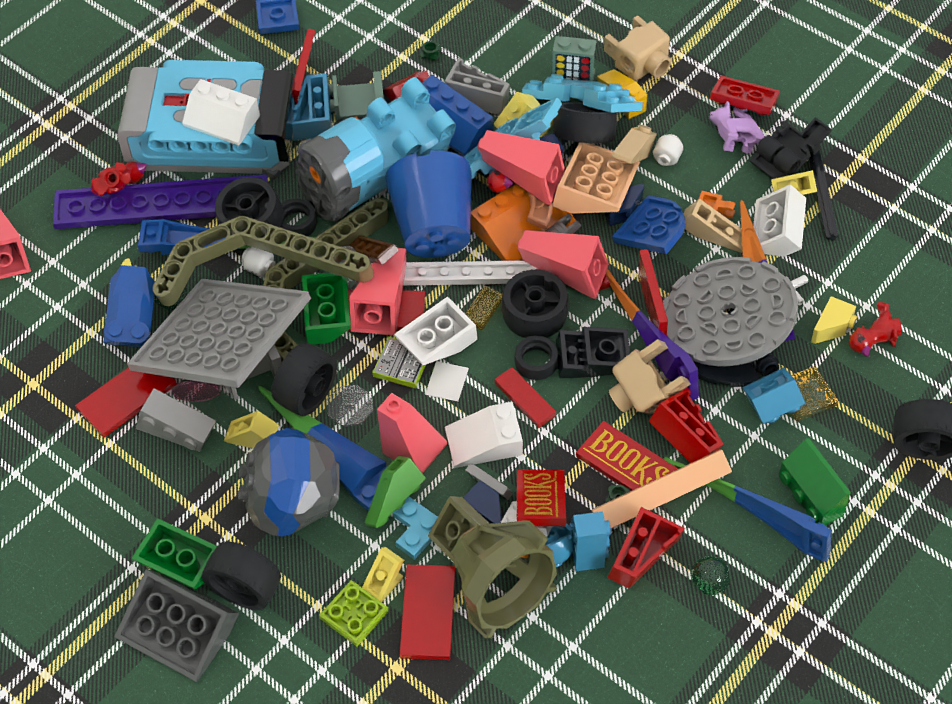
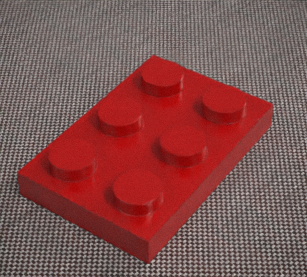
M720 76L711 91L710 100L722 105L728 101L730 105L735 106L737 109H748L755 111L759 115H770L779 98L780 91Z

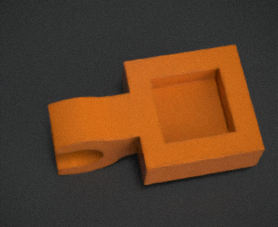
M701 191L699 199L717 212H720L724 217L733 218L735 213L734 202L723 201V195Z

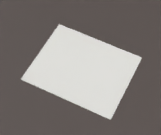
M436 361L425 395L459 401L469 368Z

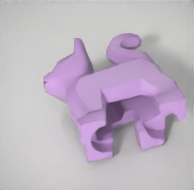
M728 101L724 107L710 112L709 119L714 125L718 126L719 134L725 141L723 146L725 151L733 152L734 141H741L743 143L742 152L751 153L755 143L759 144L765 136L752 117L744 113L748 109L740 110L735 107L734 115L737 118H730V103Z

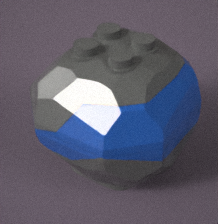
M285 428L261 440L251 452L247 453L246 463L241 464L239 468V478H243L245 485H240L238 499H242V502H245L246 510L253 524L271 535H291L321 517L326 518L338 501L339 463L335 461L334 453L321 441L299 430Z

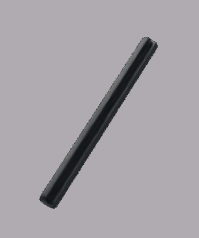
M819 150L815 155L810 152L811 156L808 159L811 171L813 170L817 188L816 195L826 239L833 241L835 238H838L839 233Z

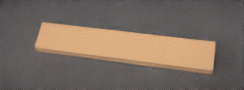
M719 450L592 509V513L603 511L604 520H609L611 529L636 517L641 507L652 510L727 475L732 470L723 450Z

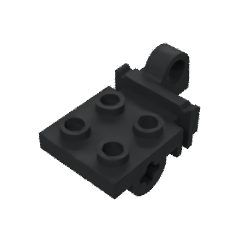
M816 117L802 132H799L786 121H781L782 129L776 127V132L772 136L766 135L759 142L756 154L750 159V162L771 179L794 175L811 156L810 152L815 155L820 150V145L832 131L831 128Z

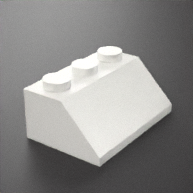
M200 79L189 94L182 124L190 129L239 146L260 116L257 98Z
M791 185L756 200L753 227L764 254L784 257L802 249L806 197Z

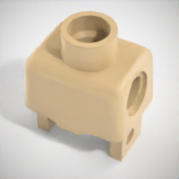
M638 15L633 18L632 30L620 42L610 34L604 37V51L615 60V67L635 81L648 73L652 74L655 78L663 76L668 71L672 62L671 58L668 57L670 37L653 21L646 23Z
M657 339L642 351L635 349L613 367V374L619 383L609 390V394L622 412L625 413L634 407L638 412L653 414L661 402L690 385L689 380L682 376L666 385L651 361L668 348L665 342Z

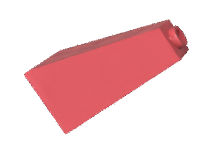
M487 130L478 144V150L483 161L545 204L551 205L557 187L565 172L559 144Z
M0 209V279L31 272L20 235Z
M525 230L522 239L518 242V251L525 262L537 269L555 274L566 285L592 299H596L609 266L599 236Z
M398 248L399 251L383 265L373 262V278L368 282H359L350 295L351 332L394 335L396 333L406 271V249Z
M393 393L377 409L382 453L392 460H395L398 456L409 457L423 474L446 447L448 442L411 404Z

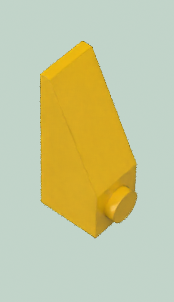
M615 69L596 77L598 82L604 83L607 86L609 84L622 85L621 88L630 90L629 96L635 97L636 101L643 102L642 111L623 112L628 119L646 112L647 94L635 80Z

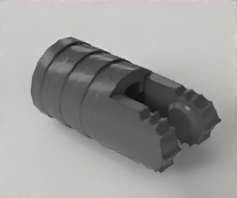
M567 213L544 232L573 234L582 225L575 221L566 228V225L572 218Z

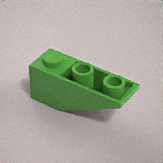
M398 456L382 472L365 520L367 526L375 528L383 526L389 520V516L395 510L400 509L404 505L406 498L418 491L421 483L426 479L409 457Z

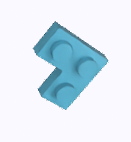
M408 496L404 505L393 512V517L408 527L404 534L396 541V547L415 560L432 541L428 534L438 517Z

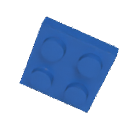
M256 0L260 34L299 30L296 0Z

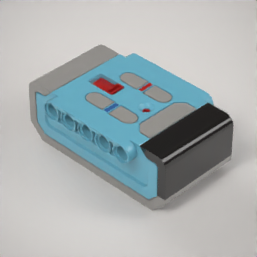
M167 60L164 62L163 67L133 68L130 73L117 134L124 161L147 164L145 171L262 174V169L272 171L283 170L289 166L293 140L292 122L295 113L294 107L297 105L293 74L285 70H264L263 65L258 62ZM200 79L257 98L260 116L239 146L183 126L182 122L189 94Z

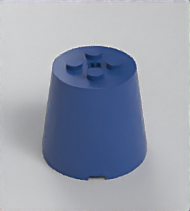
M430 151V155L417 157L416 153L411 154L391 165L385 175L386 186L406 250L415 256L437 258L448 256L464 249L470 242L472 171L470 163L456 153Z

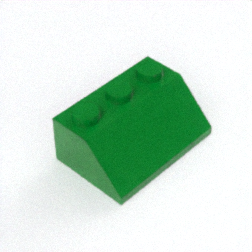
M334 273L302 275L303 291H308L311 297L304 307L307 342L312 345L331 343L351 328L347 278Z
M807 438L782 461L779 477L782 483L788 485L792 490L795 500L803 505L807 515L816 520L815 523L827 525L844 516L851 492L813 442Z
M157 518L131 559L196 590L205 584L202 573L209 557L217 546Z

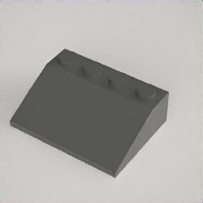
M146 569L114 637L198 682L228 638L239 613L197 590L191 589L154 570Z

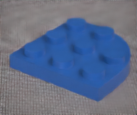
M648 195L612 238L614 243L667 254L683 235L686 225L685 217L680 206L674 201Z

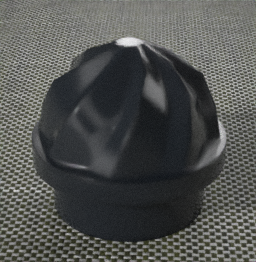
M767 354L757 360L758 372L767 376L778 371L779 360L777 357Z

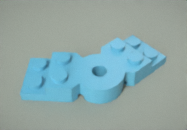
M551 74V77L546 78L544 84H542V81L530 80V83H526L522 89V93L533 95L535 99L552 100L558 97L560 101H569L572 97L583 101L585 106L610 113L642 111L643 102L636 101L635 97L629 96L630 90L621 88L622 85L609 84L607 86L604 83L566 79L560 74Z
M556 97L526 112L520 119L514 118L509 120L494 132L540 140V135L551 126L550 122L558 115L557 111L562 103ZM478 145L464 156L470 163L472 179L477 175L476 171L478 170L484 175L496 170L483 161Z

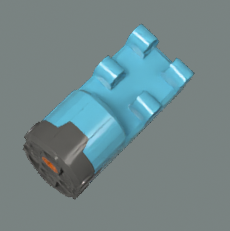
M417 77L409 79L402 87L401 97L389 104L382 97L375 99L368 106L367 116L362 120L349 117L318 136L305 140L298 146L297 152L299 157L298 161H296L297 169L295 172L300 189L306 201L310 202L314 207L316 215L327 221H338L352 209L387 189L385 175L390 166L396 161L415 153L418 157L430 155V151H448L449 143L455 133L456 124L445 110L442 109L436 112L429 104V91Z

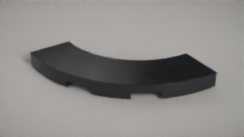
M693 361L698 369V379L716 385V383L731 385V387H744L760 379L751 362L733 366H712Z

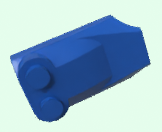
M121 265L118 271L111 277L104 327V344L142 347L151 337L155 298L153 285L155 281L146 267Z

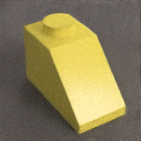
M830 297L814 328L811 342L816 344L845 336L848 328L853 329L857 320V316L854 315L856 306Z
M256 411L231 421L224 441L230 444L254 448L258 442L276 433L279 425L261 412Z

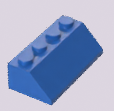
M431 75L422 82L430 94L429 104L436 112L442 109L445 110L455 122V133L451 138L449 146L459 154L465 156L479 144L480 139L484 137L487 130L493 131V117L437 77Z

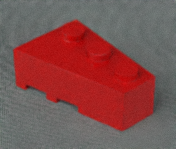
M686 388L661 402L649 419V422L691 464L719 451L723 446V442L709 421L705 422L700 414L701 407L699 404L695 405L690 398L691 392L689 388Z
M641 507L607 578L630 589L680 539L685 528Z

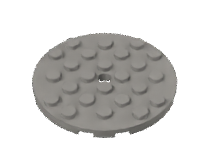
M747 257L721 258L695 267L694 272L688 276L683 275L675 282L668 297H665L663 303L668 319L667 337L685 350L693 361L712 366L740 365L769 354L789 336L798 316L797 295L789 278L782 275L775 266L764 261L762 263L751 261V258ZM729 308L735 309L731 312V315L724 311Z

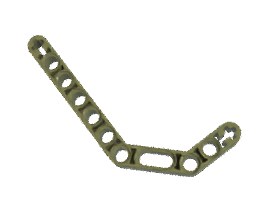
M382 198L371 200L314 239L346 249L359 236L368 237L388 223L389 213L386 200ZM284 258L266 271L263 286L291 289L302 282V275L313 274L319 268ZM285 331L274 344L280 355L281 363L288 353L298 346Z
M239 216L178 242L173 247L153 285V292L164 306L174 305L197 265L245 245L359 282L370 281L374 276V269L369 258L364 254L252 218ZM222 238H225V239H223V240H221V241H219V242H217V243H214V244H212V245H210V246L205 247L206 245H208V244H210V243H213V242H215V241H217V240H220V239H222Z

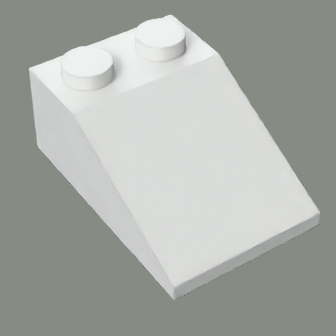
M449 297L443 299L394 334L422 365L459 353L478 340L476 325Z
M513 402L488 406L445 426L454 468L523 455V440Z

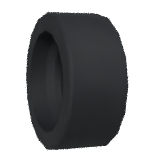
M299 198L288 199L281 203L283 220L286 216L297 212L306 214L308 219L304 223L295 226L288 225L283 221L280 228L305 236L311 235L317 225L315 209L312 204Z
M535 335L523 339L517 345L515 365L517 371L523 377L530 380H542L551 376L557 369L558 351L556 345L550 339ZM541 350L549 355L550 360L541 366H531L525 363L523 356L529 351Z

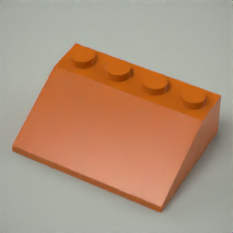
M516 183L471 211V230L502 261H523L522 255L518 251V242L522 239L525 230L546 231L527 222L530 212V198L528 192ZM553 207L547 229L567 213L572 218L566 225V228L576 220L570 212Z

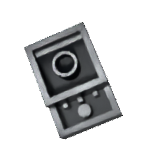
M584 326L582 331L560 330L556 338L559 378L598 377L613 374V367L630 354L628 329Z

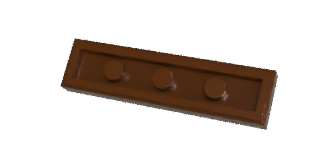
M359 236L346 247V249L366 255L371 262L381 265L399 251L395 244L364 236Z

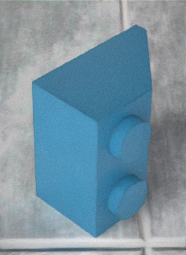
M785 368L742 387L763 424L775 422L780 418L779 416L787 412H796L802 405L806 404L795 379Z

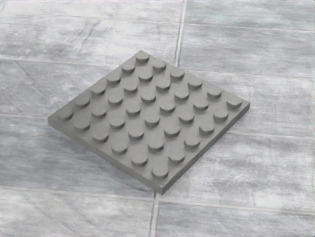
M201 279L130 359L127 365L130 371L239 388L309 302L311 297L308 291Z

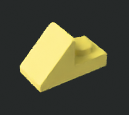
M813 170L771 179L774 192L788 185L793 186L802 195L817 192Z
M381 548L362 588L380 602H383L402 580L403 575L399 571L404 560L388 548Z

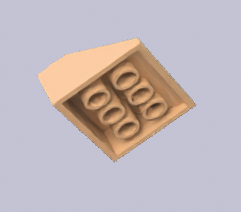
M579 142L557 187L553 207L570 213L619 212L640 161L630 164L612 157L613 151L591 143Z

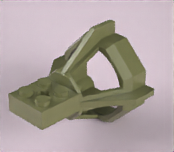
M449 496L428 537L454 562L455 568L458 569L462 580L461 586L465 598L468 621L484 638H492L497 628H509L537 608L546 592H555L557 586L553 583V580L557 575L553 551L545 544L547 537L530 521L490 524L463 497ZM530 554L529 563L525 562L520 557ZM504 568L520 578L506 594L494 601L486 602L484 595L488 587Z

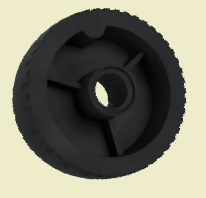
M581 102L562 103L557 111L558 115L553 120V134L558 138L582 143H608L614 140L617 112H606L585 106Z
M244 177L230 182L221 190L215 203V212L219 224L239 216L252 218L280 227L283 222L281 201L273 187L261 178Z
M530 269L510 278L504 287L502 295V313L506 325L512 332L524 338L535 335L548 338L563 327L568 314L569 300L566 286L559 277L545 270Z
M306 342L299 344L288 353L276 372L271 389L273 400L300 416L313 413L324 401L334 383L337 373L336 359L317 346Z
M917 399L900 405L895 412L893 422L895 448L904 455L917 459L943 460L951 458L952 403L937 399Z
M224 541L218 544L204 567L202 578L204 583L221 598L245 609L257 611L263 610L272 599L281 580V572L270 559L260 552L243 544Z

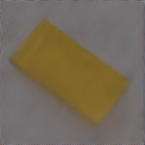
M484 285L465 313L476 325V328L484 329L502 302L503 293Z

